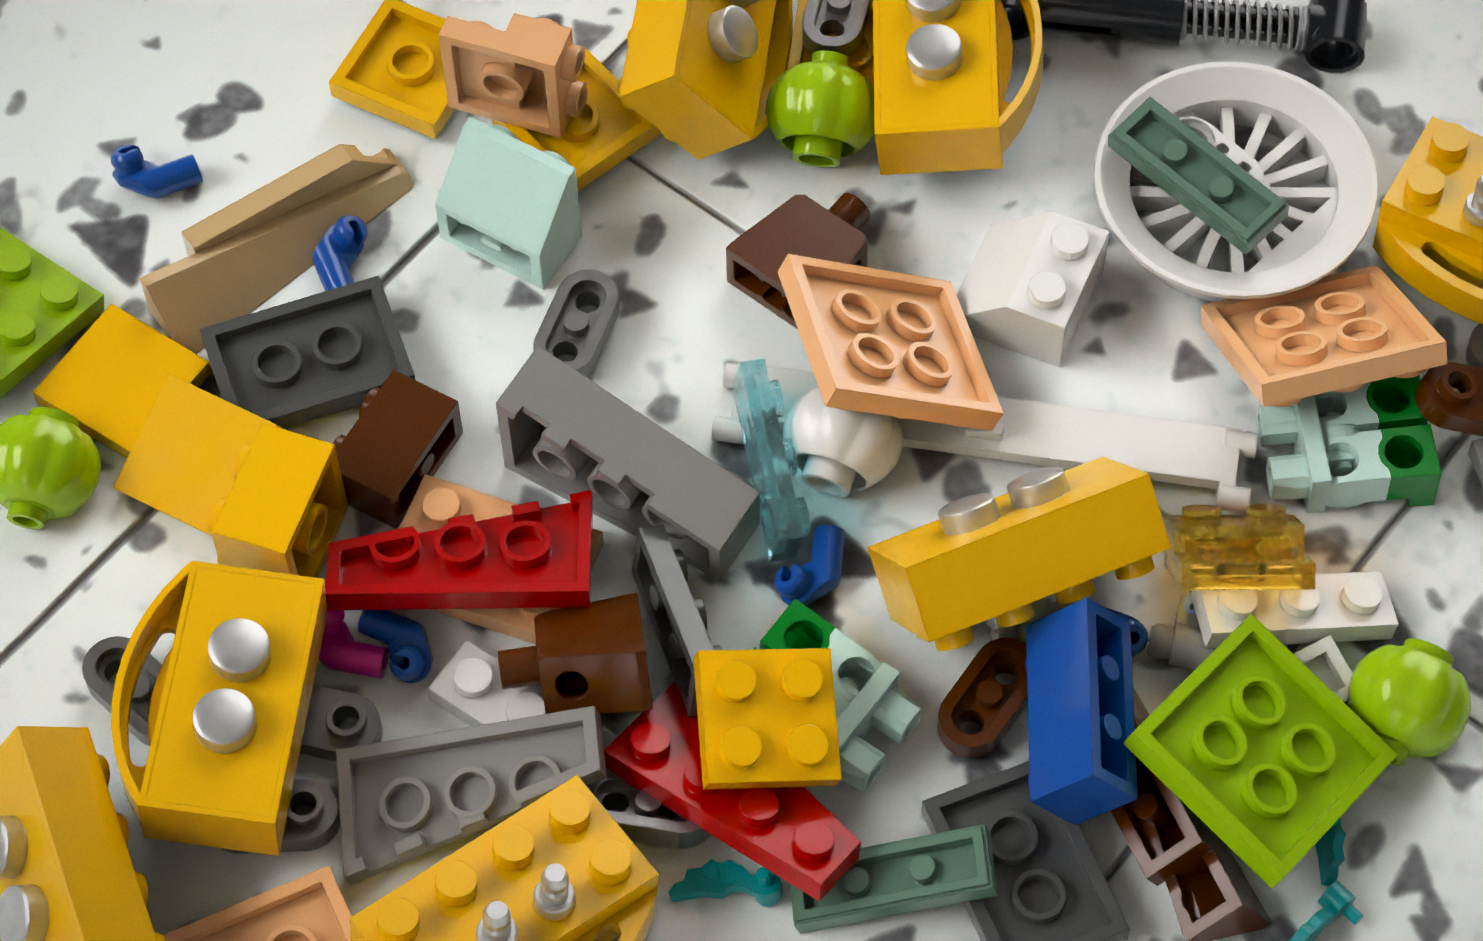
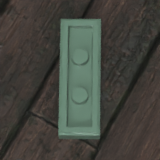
M1152 97L1144 101L1108 135V147L1245 255L1288 216V203Z
M985 824L860 848L858 861L820 901L790 884L794 926L801 934L998 896L990 832Z

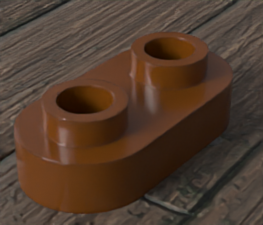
M1448 362L1446 365L1430 368L1415 389V403L1420 413L1437 427L1483 437V368L1455 362Z
M998 638L985 644L944 698L939 708L937 730L941 742L949 751L966 758L981 757L990 753L998 746L1028 704L1027 671L1025 666L1027 652L1025 642L1015 638ZM1000 673H1010L1016 677L1017 681L1013 684L1005 685L999 683L995 676ZM971 721L977 723L982 730L976 734H967L959 726L964 722Z

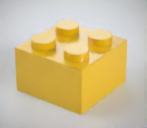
M261 423L252 445L244 444L239 451L234 466L235 481L227 498H219L209 518L208 533L212 536L218 554L217 562L221 565L317 578L328 555L329 543L334 542L349 508L335 444Z

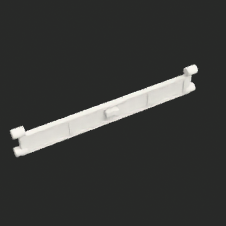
M742 362V364L726 363L723 374V387L737 390L731 418L714 417L711 439L713 441L744 444L747 425L783 430L787 414L794 402L804 393L818 386L814 373L812 371ZM999 396L997 397L1004 414L993 431L898 418L903 432L904 441L902 447L1071 469L1103 456L1149 473L1150 479L1153 481L1218 489L1216 509L1248 513L1251 488L1236 486L1239 456L1255 458L1258 433L1243 432V429Z

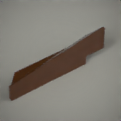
M1133 687L1134 724L1136 729L1150 714ZM1136 757L1138 799L1110 811L1146 879L1156 886L1166 882L1182 934L1186 941H1213L1260 930L1272 924L1270 917L1228 846Z

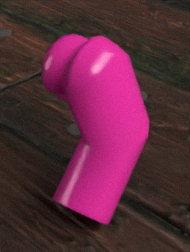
M327 610V619L319 654L321 664L330 670L382 679L388 663V647L356 642L348 626L343 621L345 617L344 610Z

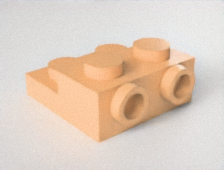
M517 13L513 14L506 31L495 29L481 21L469 22L447 16L439 32V42L448 106L562 138L570 118L580 117L588 94V84L577 80L584 64L585 47L573 44L572 28L561 26L548 18H532Z

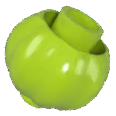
M815 51L812 53L811 61L794 65L777 78L769 90L765 114L768 116L769 121L768 126L779 144L793 151L792 159L798 163L814 167H836L840 165L841 157H849L864 148L874 135V88L867 78L847 66L848 57L844 54L834 51Z
M34 407L30 409L29 415H14L1 423L0 504L8 510L7 520L17 526L37 530L44 528L46 520L70 517L81 510L97 488L101 474V460L92 438L80 430L79 421L74 416L58 409Z
M1409 638L1404 641L1403 646L1384 645L1370 652L1356 665L1348 687L1347 706L1398 754L1390 763L1391 765L1402 766L1407 757H1433L1445 752L1458 741L1471 713V697L1465 677L1452 667L1455 662L1454 657L1443 648L1420 639Z

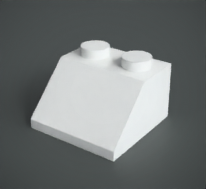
M1052 210L990 224L956 294L973 337L1060 367L1104 271L1109 230Z

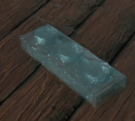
M765 359L743 361L739 363L732 384V390L753 487L760 492V519L769 561L776 562L795 559L804 536L810 533V518L804 497L795 498L791 476H795L797 473V460L791 438L782 439L778 418L783 417L784 414L781 386L777 379L769 380Z

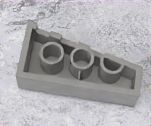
M540 346L536 347L496 402L504 465L506 468L570 501L569 494L592 490L593 514L636 537L638 528L664 525L673 550L680 549L684 554L687 564L719 581L722 580L760 524V492L754 489L747 479L735 472L727 471Z

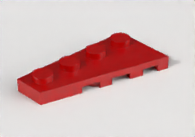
M592 490L569 494L570 503L540 508L538 501L511 506V515L476 522L473 514L447 519L448 524L441 529L418 533L413 526L330 542L325 580L327 610L590 607L593 529Z
M675 681L653 702V710L643 711L604 749L606 769L611 770L625 779V782L646 792L662 802V805L686 820L697 824L707 833L818 901L830 891L859 859L861 841L805 787L703 790L698 716H688Z

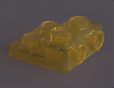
M1194 504L1183 506L1182 515H1165V527L1172 548L1164 550V567L1182 591L1315 590L1316 563L1304 552L1305 525L1295 515L1286 514L1285 506L1254 504L1247 506V515H1221V507Z

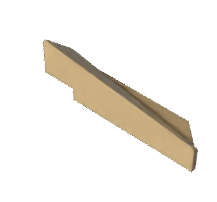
M336 145L181 231L188 257L140 278L149 312L168 338L195 354L199 353L205 348L200 333L201 328L250 314L314 265L312 257L315 248L329 227L336 224L339 218L346 215L356 216L366 225L412 190L413 182L411 176L390 149L383 148L381 152L373 156H364L355 145Z

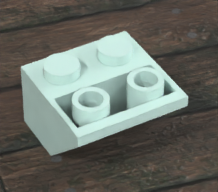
M470 116L463 125L435 203L440 238L543 290L582 237L576 168L571 166L564 157L553 151L547 150L543 152L518 140L510 130L503 126H490Z

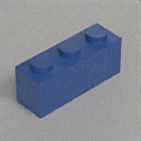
M1086 597L1026 625L1027 657L1025 666L1028 693V784L1030 802L1073 825L1138 799L1136 756L1123 744L1135 730L1130 622Z

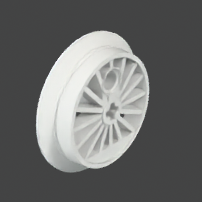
M1226 61L1191 65L1173 70L1146 83L1132 93L1109 119L1098 143L1094 162V185L1099 208L1107 226L1122 247L1165 284L1192 297L1212 302L1225 299H1261L1280 296L1298 291L1328 276L1355 252L1364 239L1375 212L1378 195V176L1371 148L1363 132L1349 113L1330 95L1306 80L1279 69L1247 62ZM1149 97H1152L1289 204L1288 216L1250 251L1256 265L1248 272L1244 273L1243 253L1228 241L1229 272L1209 269L1222 236L1108 147V135ZM1220 124V131L1212 125ZM1234 125L1254 128L1244 150L1235 144ZM1266 133L1283 139L1281 143L1259 162L1255 160ZM1299 152L1309 159L1279 170ZM1131 178L1155 186H1130ZM1321 179L1324 180L1327 186L1301 187ZM1136 210L1160 212L1139 218ZM1182 228L1164 245L1155 239L1157 236ZM1208 232L1195 264L1180 257Z

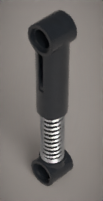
M1001 0L1009 20L1012 40L1028 37L1030 35L1018 0ZM1038 0L1043 32L1176 46L1179 45L1180 39L1185 40L1187 38V34H1192L1194 41L1197 40L1198 35H1202L1204 42L1208 40V36H1212L1215 44L1218 42L1219 37L1224 38L1225 44L1229 43V38L1234 39L1236 46L1239 44L1240 39L1245 40L1247 47L1250 45V41H1256L1255 45L1257 48L1261 45V42H1266L1268 49L1272 43H1277L1278 50L1282 48V44H1288L1287 49L1289 51L1292 49L1296 52L1298 50L1300 52L1303 51V56H1305V60L1311 67L1330 74H1342L1353 71L1361 66L1365 59L1367 4L1364 0H1311L1308 6L1299 5L1298 7H1292L1291 4H1288L1285 10H1283L1280 2L1276 4L1274 9H1272L1270 2H1267L1264 8H1262L1259 0L1254 3L1253 7L1249 0L1244 1L1243 5H1240L1239 0H1234L1232 4L1229 3V0H1223L1222 3H1219V0H1212L1211 2H1208V0Z

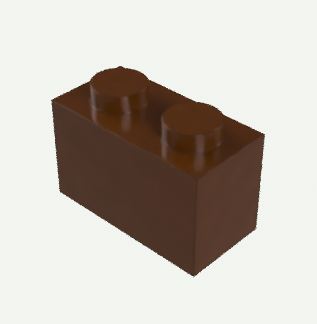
M394 369L381 388H372L362 402L359 410V419L347 436L340 435L332 443L335 444L348 505L397 529L402 523L424 475L432 477L435 475L463 434L458 401Z

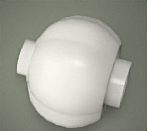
M818 386L810 389L794 402L783 426L784 446L791 462L802 471L801 480L814 490L836 497L848 496L851 489L859 491L867 489L885 478L896 466L904 441L902 427L898 418L826 407Z

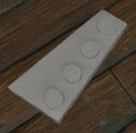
M595 706L337 749L336 762L343 876L353 885L500 823L576 775L579 776L586 786L607 778L600 712Z

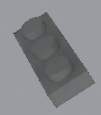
M664 525L638 528L632 574L688 716H698L693 658L700 650H722L719 645H712L707 633V615L704 603L699 596L693 597L687 584L688 572L683 552L680 549L673 550Z

